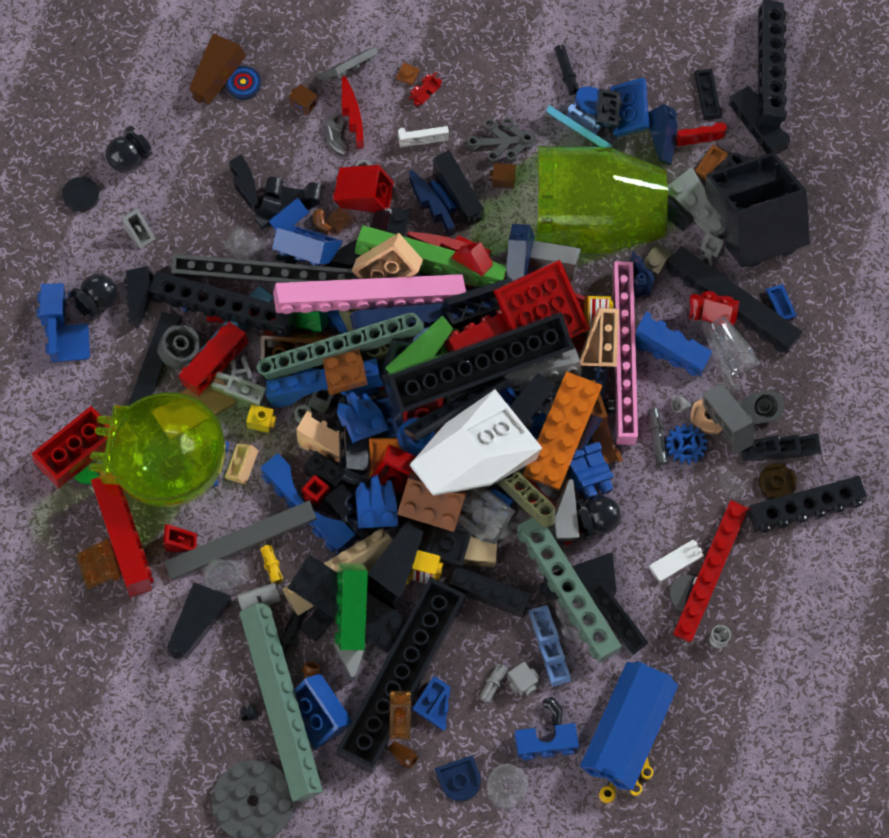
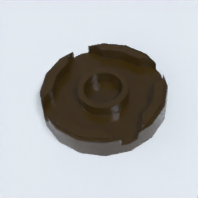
M780 463L766 466L758 479L761 492L769 499L793 494L797 487V477L794 471Z

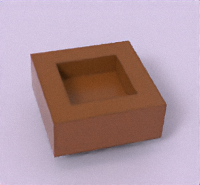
M403 62L396 80L413 86L420 68Z

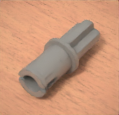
M496 664L490 678L486 679L487 683L480 694L482 701L489 703L496 690L501 687L500 683L508 671L503 665L500 668L501 665Z

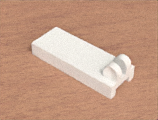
M448 126L406 132L404 128H400L398 130L400 148L448 141Z
M691 540L649 565V569L658 582L661 583L703 558L704 554L702 549L698 547V543Z

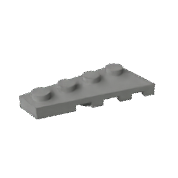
M692 167L665 187L664 191L689 215L691 214L694 221L706 233L717 238L725 233L723 219L707 200L705 188Z

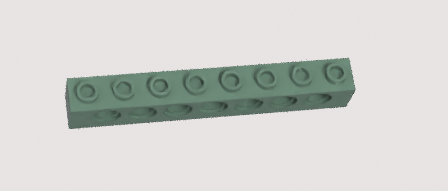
M533 517L518 526L517 533L520 542L525 543L528 547V555L532 560H536L539 573L542 576L545 575L548 580L549 589L559 597L557 599L562 609L567 610L570 623L578 628V635L582 642L588 644V650L592 658L597 659L601 663L619 653L622 647L549 529L540 525ZM539 537L542 541L535 543L532 541V538ZM548 553L552 558L544 559L542 554ZM557 569L560 570L562 574L560 576H556L552 573V571ZM569 586L572 588V591L565 592L562 587ZM578 602L582 604L583 607L581 609H576L573 607L572 604ZM590 619L593 624L587 626L583 623V620ZM601 636L604 641L598 643L593 637Z

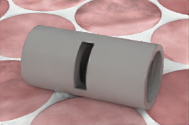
M275 583L237 595L241 611L255 603L271 605L281 601Z

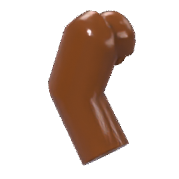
M315 210L312 215L314 226L329 235L333 227L324 222V210Z

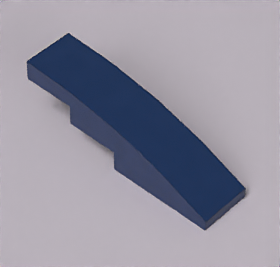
M410 170L409 181L421 210L428 208L434 223L442 221L447 236L454 235L455 225L439 197L413 170Z

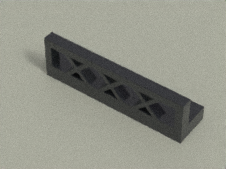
M510 277L446 298L441 309L449 324L453 327L500 310L501 308L497 299H495L493 290L513 280ZM487 300L494 303V306L488 308L482 304L483 301ZM468 306L478 308V311L473 314L466 311ZM456 311L462 314L461 318L454 320L450 312Z

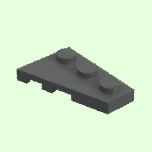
M376 46L347 59V62L344 61L331 67L332 69L317 74L321 81L333 76L340 78L347 74L346 70L350 69L352 71L359 68V63L363 62L365 64L374 59L373 56L379 52Z

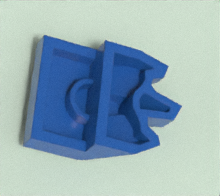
M351 391L346 395L348 405L338 404V417L342 426L346 425L352 443L389 430L382 411L365 393L359 399Z
M378 475L371 477L370 487L360 483L356 490L358 528L398 526L397 501L392 480L386 481L385 486H382Z

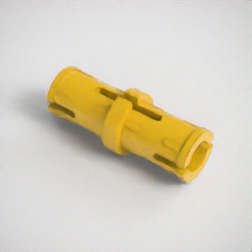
M265 545L260 548L265 563L264 568L268 571L271 584L279 585L284 581L279 568V560H276L272 545Z

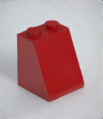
M379 164L340 167L336 176L333 200L343 209L372 213L388 209L391 204L394 181Z

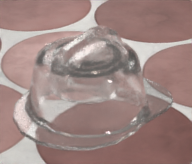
M214 559L207 567H204L205 583L207 587L214 590H232L245 584L249 577V569L242 561Z

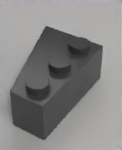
M721 383L702 393L703 406L715 425L719 424L723 429V438H728L732 443L733 448L731 450L734 455L754 445V419L750 414L747 415L742 404L734 399L731 390L726 389Z

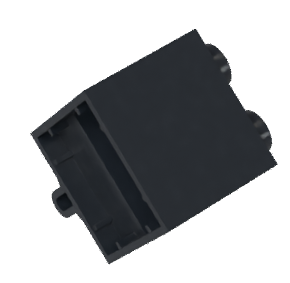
M774 152L758 158L742 156L740 153H731L726 160L719 163L710 174L706 175V198L723 219L726 248L741 267H754L761 264L763 260L778 255H790L796 249L810 245L807 190Z

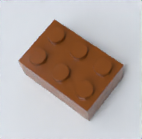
M410 471L397 514L454 532L467 490L433 496L418 475Z

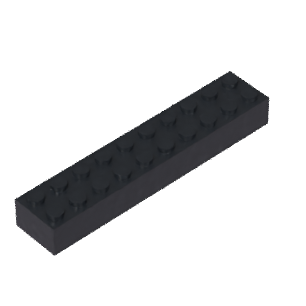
M562 312L553 313L382 376L393 412L403 413L574 348Z
M430 577L337 749L338 757L371 774L374 773L465 603L466 594Z

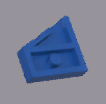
M433 676L411 710L444 731L446 729L450 686Z

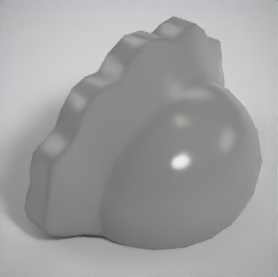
M671 396V407L674 412L683 413L687 408H691V403L684 397Z

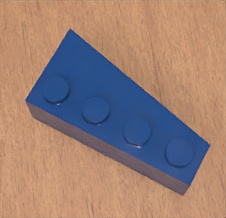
M646 311L636 329L635 347L640 351L646 350L652 353L657 359L669 361L673 367L686 369L687 373L692 376L698 375L701 377L713 351L693 339L686 340L683 333L678 330L671 331L666 327L667 323L662 320L658 322L651 318L652 314Z

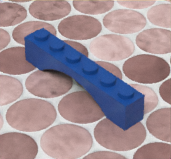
M377 358L363 361L368 385L357 388L367 390L384 386L383 375L380 373L382 368ZM324 369L266 381V397L273 409L292 405L306 395L328 389Z
M279 453L260 467L262 480L266 484L271 483L276 495L279 498L283 496L287 500L286 504L289 508L304 503L293 485L291 466ZM314 511L317 520L308 524L313 528L312 532L318 539L321 537L326 542L325 546L330 552L333 553L335 551L339 555L356 541V534L344 522L322 516Z

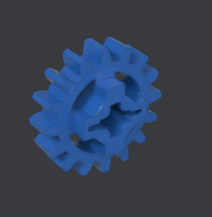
M684 423L682 428L675 426L674 431L670 430L669 436L666 438L667 444L665 447L669 450L668 456L674 455V462L679 459L680 465L684 461L690 465L692 460L698 463V457L701 459L704 457L703 452L707 450L705 445H707L708 441L703 439L705 433H698L699 427L694 430L693 424H690L689 428H686ZM690 441V445L687 444L686 446H684V448H682L683 444H686Z

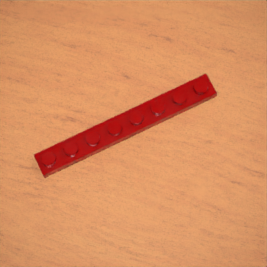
M732 500L728 503L672 635L689 643L692 642L746 515L747 507Z

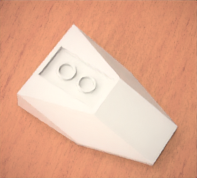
M493 390L445 423L412 461L410 466L432 495L435 496L490 486L535 461L542 447L499 393Z

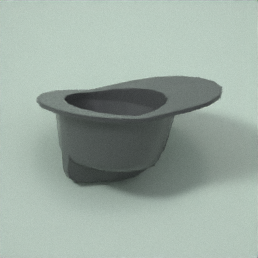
M763 391L747 396L743 400L742 406L747 415L750 414L753 417L755 424L779 418L784 411V400L777 392Z

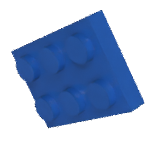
M639 78L611 86V91L620 92V100H622V106L619 110L621 122L619 127H616L613 131V135L617 138L649 129L646 80Z

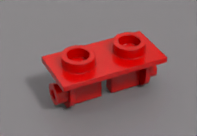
M437 72L432 75L428 73L421 80L423 84L420 87L416 85L409 92L411 96L408 100L413 98V103L417 107L419 105L422 106L430 97L426 91L428 90L432 95L441 87L442 80L438 77L435 78Z

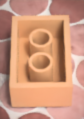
M397 233L359 256L355 261L352 272L359 279L411 277L419 272L423 259L400 233Z

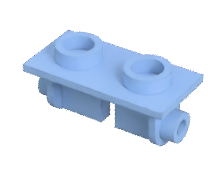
M574 102V104H571L568 107L569 112L566 116L597 135L602 126L595 124L596 115L582 111L578 103Z

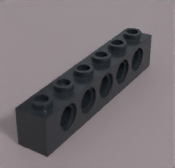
M860 476L752 504L747 512L754 532L766 533L771 531L772 527L779 526V528H784L795 521L803 523L809 517L821 518L827 515L828 512L834 511V513H839L850 506L858 508L865 502L867 494ZM840 493L846 494L848 499L842 498ZM822 498L828 499L830 504L824 503ZM808 503L812 508L807 509L803 504ZM785 508L792 509L794 513H787ZM767 513L774 514L776 518H769Z

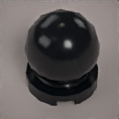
M131 125L123 130L124 136H118L111 140L106 147L105 157L108 164L115 171L121 173L135 169L140 164L141 157L148 159L153 155L151 151L149 152L151 146L142 134L137 135L134 132L135 128Z
M93 274L84 279L80 289L75 287L68 292L69 298H74L76 302L73 305L82 315L86 316L88 314L91 317L90 321H94L99 317L98 310H105L115 302L117 288L113 280L105 274Z
M594 497L586 505L581 501L576 503L578 529L584 532L583 540L585 541L592 539L594 532L597 534H609L620 524L621 509L617 502L609 497Z

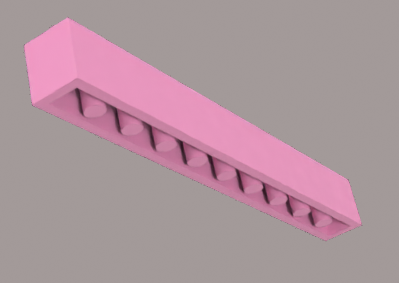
M614 261L612 268L613 308L619 309L617 367H614L616 445H635L638 438L633 262Z
M462 274L276 283L273 295L276 313L289 314L292 312L366 310L368 308L381 309L444 303L446 298L466 292Z

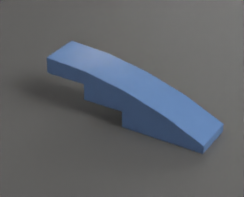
M548 605L528 610L552 687L571 682V676L559 642V635Z

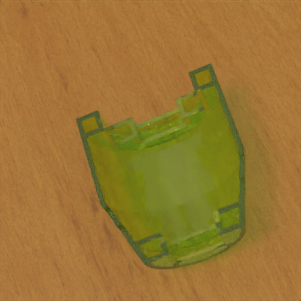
M536 146L535 169L538 172V202L535 241L581 249L580 253H613L619 249H627L633 245L645 244L665 238L668 208L666 169L612 147Z

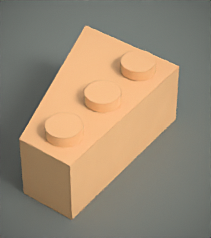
M597 308L579 356L581 366L617 367L619 309Z

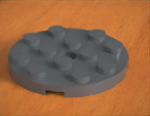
M245 761L229 768L219 778L212 796V808L215 819L221 829L233 838H272L279 834L286 826L294 808V802H292L285 774L274 765L263 761ZM251 796H256L259 799V803L251 807L248 805L247 800Z

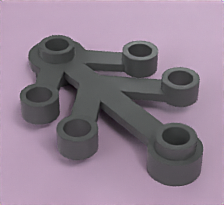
M507 117L503 119L502 127L516 135L510 137L495 126L493 119H486L484 129L492 132L498 138L478 139L476 136H470L466 140V148L471 152H475L482 146L499 145L495 151H490L487 156L488 162L494 164L511 144H518L513 150L506 152V160L514 162L524 148H531L536 144V135L531 131L523 132L513 124L511 118ZM512 154L514 157L510 158L508 155Z

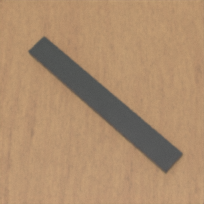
M307 501L166 560L164 563L170 579L175 580L317 520L310 501Z

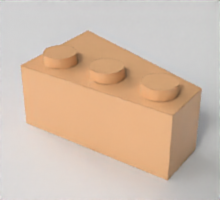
M307 410L296 429L299 446L307 451L310 449L317 451L326 458L334 460L333 462L340 466L339 429L336 432L328 428L326 421L322 420L320 423L312 418V413Z

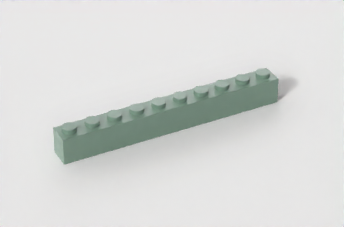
M255 603L240 612V617L292 802L307 801L323 793L270 605Z

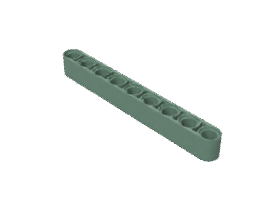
M406 313L263 358L258 362L257 370L268 380L281 378L322 365L323 359L357 349L364 352L389 344L392 338L405 339L418 335L423 331L424 324L415 313ZM416 321L414 326L409 327L411 322ZM394 327H398L396 332L391 333ZM380 332L377 338H373L375 333ZM361 338V341L355 344L356 340ZM340 344H343V347L337 350V347ZM325 349L324 354L319 355L320 351ZM304 355H307V358L304 361H301L302 357ZM289 360L288 365L283 367L284 363ZM271 366V369L266 372V369Z

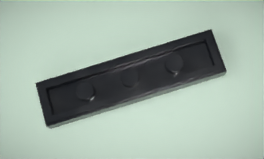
M601 579L587 589L603 617L632 655L649 643Z

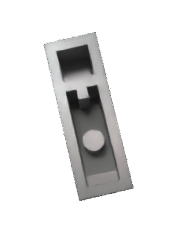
M573 479L564 483L555 506L556 521L552 526L548 527L556 542L574 541L579 538Z

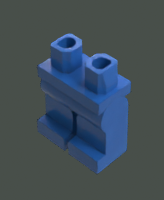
M600 442L587 445L582 451L576 449L567 471L570 478L573 479L577 493H582L586 500L593 499L598 495L595 490L596 487L600 488L602 495L608 494L613 490L611 479L614 476L610 472L609 466L600 451L602 449Z

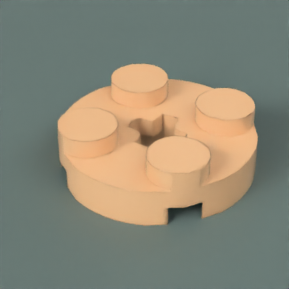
M703 399L696 401L690 413L693 427H699V432L709 435L720 433L723 430L719 424L715 425L712 419H707L705 416L708 412L703 406Z

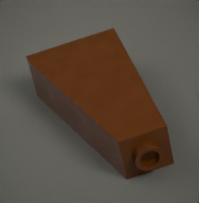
M215 33L212 34L189 87L193 94L192 98L196 102H203L209 105L246 57L241 45Z

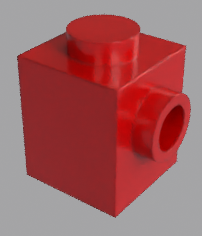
M314 475L302 488V499L304 502L310 501L311 505L318 508L324 502V498L330 493V488Z

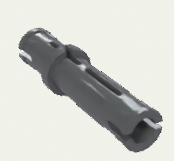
M650 408L647 410L650 424L648 428L652 435L656 465L668 464V458L663 437L664 426L660 420L659 408Z

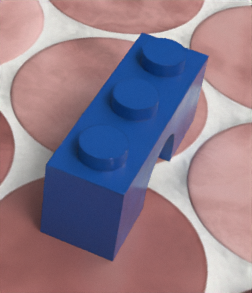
M575 723L555 725V738L551 742L540 741L536 736L535 728L515 730L517 758L528 761L535 759L534 756L542 755L543 758H551L557 753H562L563 756L575 754L574 751H578L579 748Z

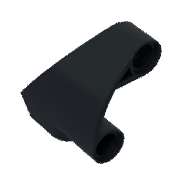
M269 177L264 194L258 204L255 221L261 229L272 226L268 221L296 198L309 211L320 204L324 187L319 183L311 182L303 189L289 188L283 186L281 179Z

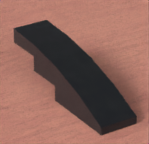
M818 433L801 437L797 434L780 438L777 435L755 439L754 445L741 451L743 461L796 458L822 454Z

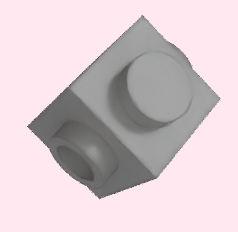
M525 662L508 672L507 678L511 682L509 686L515 694L519 693L520 696L524 694L529 696L537 690L536 686L538 685L539 677L533 668L529 669Z

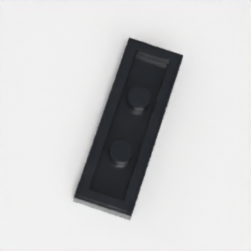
M712 69L694 71L703 120L721 118L722 114Z

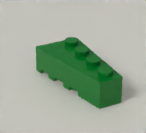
M338 563V592L336 595L338 612H336L335 617L336 624H338V632H335V644H338L340 650H365L368 570L362 563Z

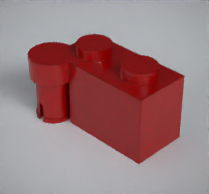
M706 291L701 295H690L689 319L694 317L693 320L701 319L728 328L736 323L739 301L733 300L730 296H718L711 291Z

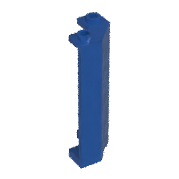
M640 661L626 662L580 764L584 771L591 777L608 779L618 789H634L678 688V684L673 680L672 676L649 667Z

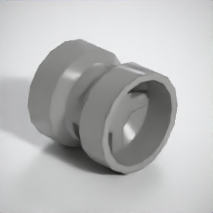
M717 625L713 628L709 636V642L714 648L722 649L727 646L731 638L729 628L725 625Z

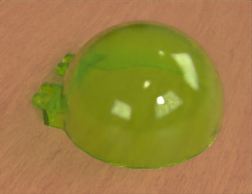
M176 392L156 393L143 397L129 406L113 405L111 416H99L97 422L110 426L109 428L97 427L95 433L108 436L105 453L92 452L90 457L94 460L103 461V464H90L88 469L94 472H101L100 478L103 483L119 485L132 498L145 505L159 508H174L189 504L202 497L214 485L221 473L225 461L226 448L222 426L210 408L189 395Z

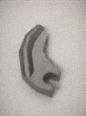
M335 114L328 120L324 131L330 147L336 153L345 156L347 154V146L341 139L344 121L336 124L335 121L338 119V116Z

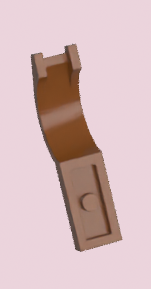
M599 393L591 414L602 418V421L591 438L593 443L600 442L602 447L600 451L607 464L614 461L620 463L623 460L620 451L612 440L608 426V416Z

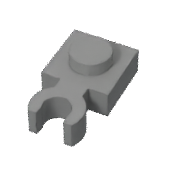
M709 233L705 234L699 248L703 255L699 258L706 260L707 264L711 266L712 258L718 257L724 241Z

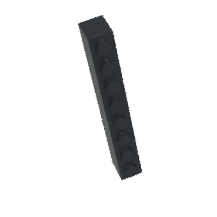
M680 246L669 259L666 267L668 273L673 277L683 280L684 285L694 288L698 291L699 295L706 291H711L718 296H730L733 300L739 301L737 320L742 322L747 330L756 332L761 340L773 344L778 352L788 354L800 339L803 331L683 246Z

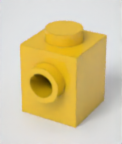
M251 404L246 420L247 428L270 433V429L275 427L277 417L274 416V409Z

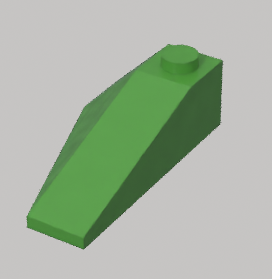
M441 316L385 369L391 373L435 357L453 330L452 326Z

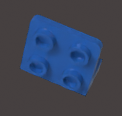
M48 318V325L45 326V336L48 337L49 343H45L46 354L50 355L51 361L88 360L90 358L89 326L87 324L58 326L56 318Z

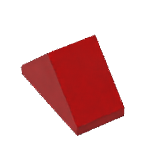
M481 241L461 246L451 257V259L482 277L493 267V263Z
M165 524L163 540L165 551L188 552L195 549L197 533Z

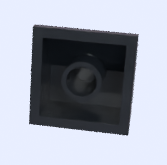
M393 207L376 211L370 227L392 234L400 233L401 236L406 237L411 221V212Z

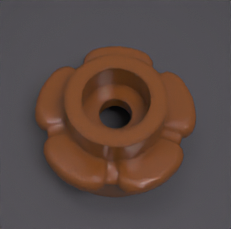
M311 661L305 662V665L302 667L304 676L308 678L320 674V665Z

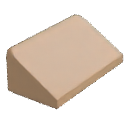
M236 444L224 478L246 485L258 450L253 445Z

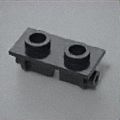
M661 197L656 210L684 232L687 225H690L694 220L692 215H689L683 209L679 210V206L671 198Z

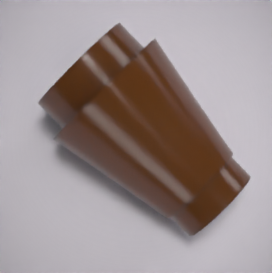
M393 741L388 748L403 768L407 767L410 769L418 761L419 756L416 754V751L397 741Z

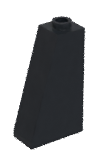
M450 150L433 158V176L439 184H442L456 204L457 211L467 225L480 222L484 216V208Z
M608 553L572 566L586 590L601 579L612 595L615 596L617 588L613 553ZM557 571V572H554L553 574L556 575V576H560V575L562 574V572H561V571ZM544 576L543 583H540V594H544L545 600H557L559 597L555 592H551L547 584L548 580ZM569 586L562 587L565 592L572 591V588Z
M193 583L167 646L171 657L181 660V658L187 659L229 607L232 602L231 595Z

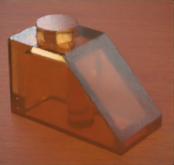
M390 691V739H410L411 691Z

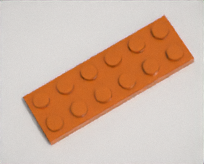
M566 371L537 440L542 450L537 459L526 466L523 477L555 490H560L602 389L601 384Z

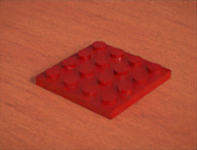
M556 260L493 290L509 329L560 312L563 314L570 339L590 329L561 260Z

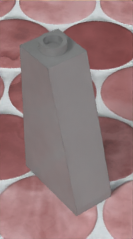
M534 241L528 267L537 270L556 260H561L568 279L573 280L581 249Z

